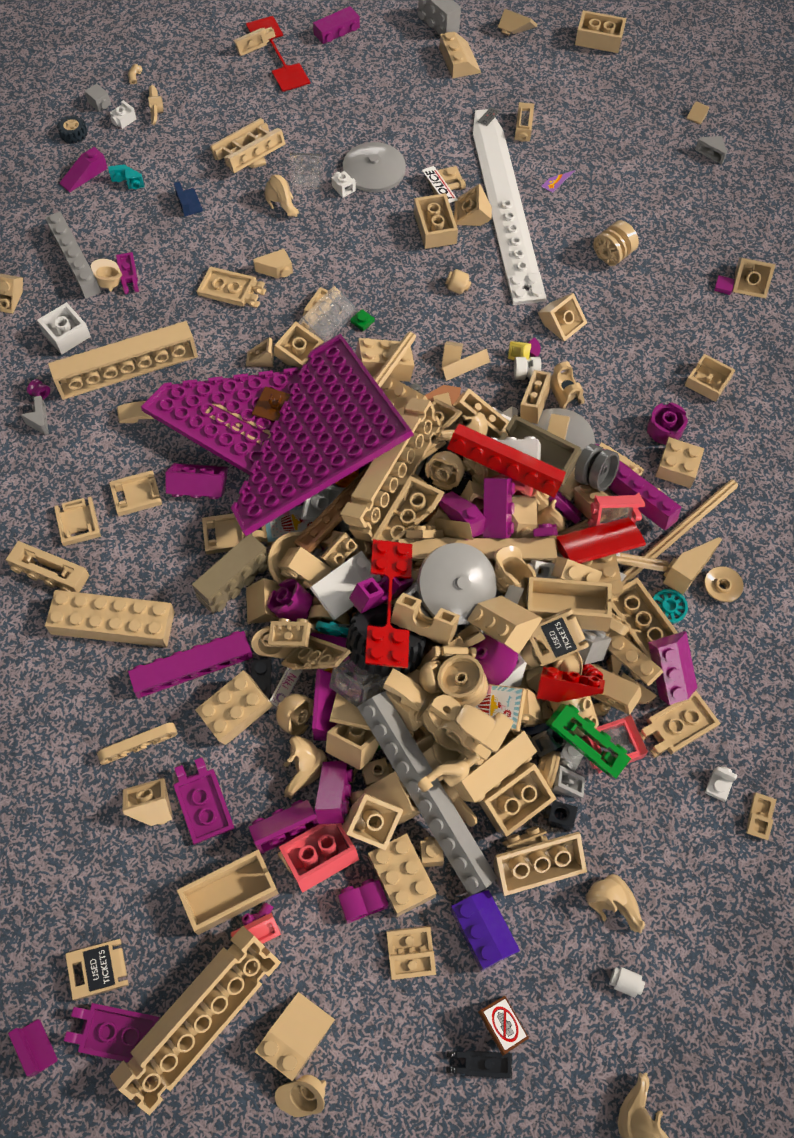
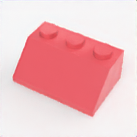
M341 823L318 824L279 847L302 893L359 860L356 848L349 836L346 835Z

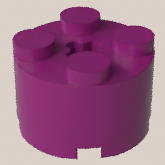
M675 403L657 405L649 419L647 433L654 441L666 445L669 437L679 440L688 423L685 410Z
M292 578L284 580L279 584L280 588L277 591L273 590L267 601L268 608L279 619L291 620L290 622H297V619H306L309 615L308 610L311 607L314 596Z

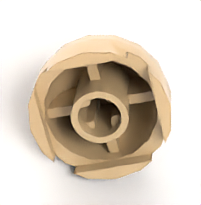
M439 452L427 462L425 467L426 476L433 480L432 484L436 487L451 490L461 482L464 475V464L461 458L452 452Z
M290 694L285 697L277 707L276 719L280 728L291 735L300 736L309 726L305 725L311 715L313 716L314 700L302 694Z

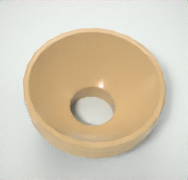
M552 751L540 757L538 769L550 789L554 784L558 771L560 751Z

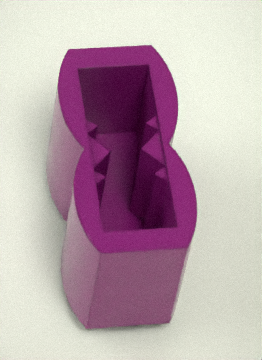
M368 879L362 882V886L354 889L353 886L341 890L342 894L338 895V899L347 924L388 908V902L380 880Z

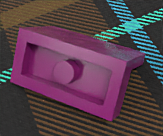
M37 1019L22 1029L15 1028L8 1033L27 1077H34L58 1061L41 1020Z

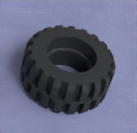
M382 604L363 613L358 611L354 614L350 621L346 640V648L351 651L349 657H351L354 664H358V667L363 671L367 670L370 674H378L380 677L389 676L393 668L404 675L417 669L422 661L427 637L420 636L409 630L408 669L365 664L367 626H386L387 605ZM394 606L391 607V618H392ZM390 620V624H391V626H392L393 628H395V629L408 630V629H405V628H401V627H399V626L396 625V624L391 623V620Z

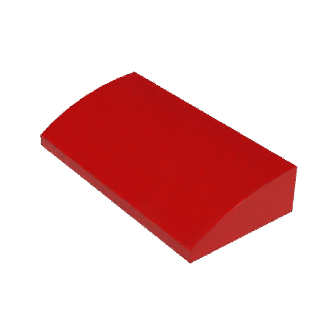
M629 517L556 537L557 548L561 555L577 563H584L646 545L641 532Z

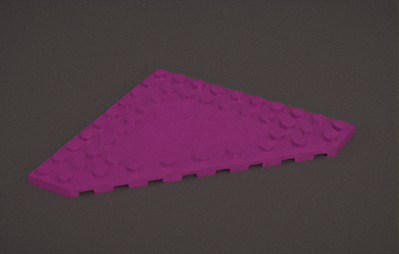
M341 333L310 351L308 355L309 360L307 364L303 365L299 373L300 378L298 382L294 383L289 392V400L284 402L279 412L281 414L279 420L274 422L270 430L271 435L268 440H265L260 450L261 455L259 459L254 461L249 471L251 475L248 481H244L239 491L240 497L238 501L234 502L231 507L245 536L414 436L410 427Z
M289 368L283 369V372L274 373L273 370L258 372L257 375L249 376L248 373L233 375L232 378L212 377L206 381L198 382L197 379L182 381L183 383L181 384L164 383L141 406V409L144 413L248 475H251L249 471L254 461L258 460L261 455L262 443L269 439V434L262 430L270 431L274 424L270 420L253 416L252 412L265 386L289 394L294 383H297L300 378L299 373L301 369ZM212 403L226 407L227 411H229L230 413H237L241 415V418L243 420L231 415L230 413L218 408L217 406H214ZM209 407L213 408L209 413H205ZM244 421H247V422L252 421V422L256 423V427H254V426H252V425H250V424H248V423H246V422H244ZM239 423L242 427H237L236 424ZM232 426H234V427H236V428H238V429H240V430H239V431H235V430L232 428ZM249 434L250 436L255 437L256 439L251 440L247 437V435Z

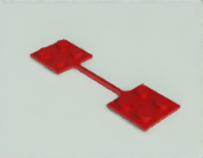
M273 16L246 23L250 33L260 28L267 29L272 27L276 36L268 40L283 67L272 70V74L282 92L311 84L300 63L293 65L285 64L273 42L274 38L284 36Z
M376 539L372 541L371 574L383 575L389 579L387 624L384 627L367 626L365 664L408 669L409 630L393 628L390 620L392 580L396 577L411 579L413 544Z

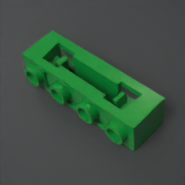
M560 704L546 722V725L607 776L616 779L631 760L626 755L627 750L619 744L614 745L610 741L611 737L601 730L599 732L595 729V723L587 717L583 719L578 714L579 710L571 704ZM577 727L597 745L606 748L610 752L603 750L599 754L579 736L568 731L573 732Z

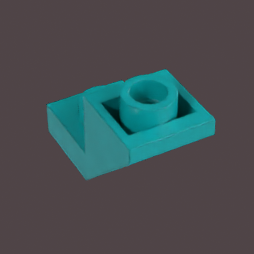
M124 164L108 166L112 182L126 180L129 189L145 187L141 173Z

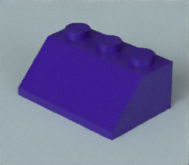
M489 890L472 895L451 906L450 911L481 972L520 951Z

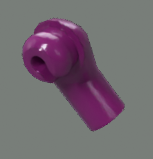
M264 902L258 913L245 914L242 917V924L245 926L271 913L274 907Z

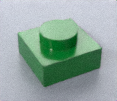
M363 309L351 318V323L362 331L375 322V318Z

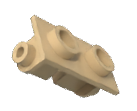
M532 827L526 830V834L508 836L507 841L502 842V844L509 848L506 850V852L523 848L526 845L530 846L548 840L546 835L543 836L547 834V831L539 827Z

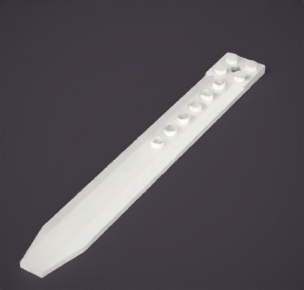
M488 109L475 110L473 138L487 198L492 207V219L512 304L546 302V294L538 270L504 131L496 118L488 126L478 123V120ZM525 286H527V287H529V291H526V289H522V288H524Z

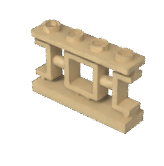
M260 118L212 144L210 147L214 159L220 160L224 158L226 165L230 166V170L233 173H236L285 145V140L280 128L269 132L267 123H264V120Z

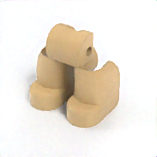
M449 695L437 696L421 714L419 719L426 729L433 734L435 739L432 745L433 754L441 765L448 760H465L475 752L478 753L481 760L470 767L469 773L474 770L476 765L480 766L490 756L491 752L495 753L499 750L514 722L501 712L491 717L471 705L463 704L461 706L458 701Z

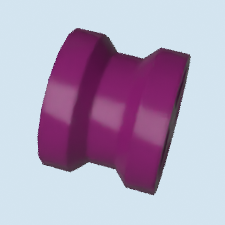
M34 379L29 383L27 393L34 397L41 396L44 400L50 394V387L45 384L43 385L40 380Z

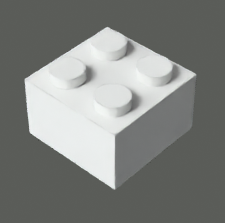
M67 302L37 320L43 334L61 355L91 337L86 323Z

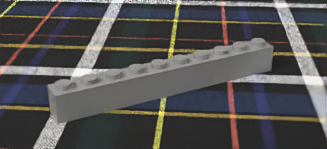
M384 691L371 697L357 708L470 896L486 889L497 879V876L438 778L431 782L433 787L426 792H422L418 787V782L433 770L386 692Z

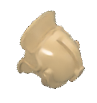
M516 546L500 548L494 554L497 590L504 595L509 585L524 588L525 577H536L534 569L523 561L521 550Z

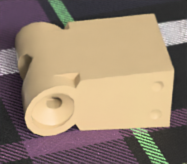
M396 771L364 790L352 792L351 798H349L353 805L365 793L402 808L404 811L397 826L421 814Z

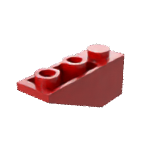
M543 667L537 698L558 703L602 694L604 692L605 680L597 676L588 677L573 671L564 672L554 667Z

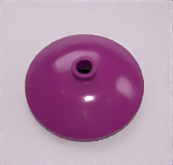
M483 633L485 639L468 647V649L471 647L476 648L475 659L481 664L488 684L500 685L514 671L518 660V653Z

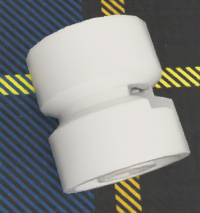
M515 357V380H525L526 377L530 380L534 370L541 371L540 357H530L528 360L526 357Z

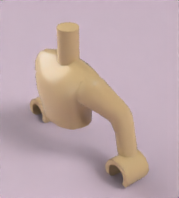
M475 752L465 760H448L418 782V787L422 792H426L433 787L431 782L438 778L439 782L444 779L452 787L463 781L468 776L470 767L481 760V758Z

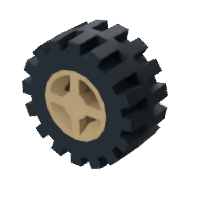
M67 116L65 119L62 118L61 122H58L57 129L60 138L66 143L72 144L75 142L76 144L77 141L82 142V139H85L88 135L85 121L81 117Z

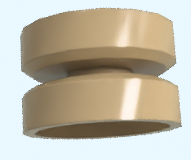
M462 654L452 656L444 661L439 668L437 679L443 695L453 697L461 706L467 704L473 707L480 704L486 697L488 681L481 664L475 658Z

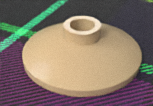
M728 567L711 569L704 581L708 594L720 602H732L738 599L744 588L740 575ZM719 585H724L725 589H722Z

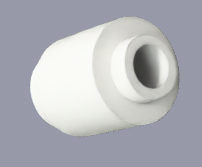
M615 967L609 985L614 986L615 990L635 998L637 994H642L645 982L642 981V975L623 967L620 969Z

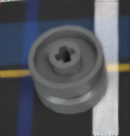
M592 443L587 445L577 460L574 472L575 480L581 484L590 485L591 488L598 491L606 490L613 482L618 471V453L608 449L604 450L603 447Z

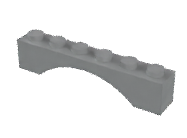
M61 211L46 216L45 219L49 230L64 254L85 299L101 293L97 279Z

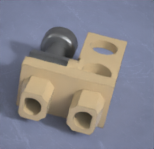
M332 530L320 543L325 550L315 548L311 554L331 567L333 571L345 562L346 558L355 551L358 545L346 532Z

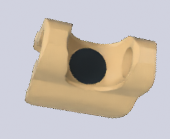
M566 361L557 364L551 376V389L560 408L566 409L567 404L577 398L580 405L584 404L583 389L580 383H576L570 363Z

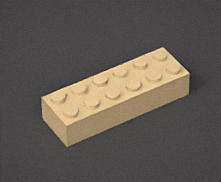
M55 590L45 627L52 635L167 648L175 611L172 604L167 602Z

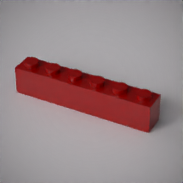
M459 424L455 429L447 447L448 450L555 498L566 474L563 470L462 424Z

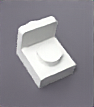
M717 766L711 774L705 793L725 802L737 775L732 773V770L727 767Z

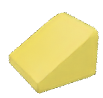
M511 341L508 359L515 360V357H526L528 360L531 344Z

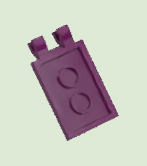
M202 757L194 760L199 773L187 777L183 765L174 768L179 782L173 784L194 845L235 829L214 769L207 770Z
M95 1003L91 1004L90 1010L73 1007L71 1017L84 1019L81 1034L66 1031L64 1041L80 1044L78 1050L80 1053L129 1062L133 1058L130 1052L159 1021L160 1017Z

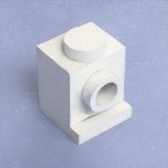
M124 100L121 102L122 105L110 112L112 123L122 129L136 120L134 108Z
M345 171L341 173L336 172L331 177L332 187L342 198L356 191L355 179H352Z
M532 559L531 563H528L534 569L536 577L556 579L555 576L551 575L555 564Z

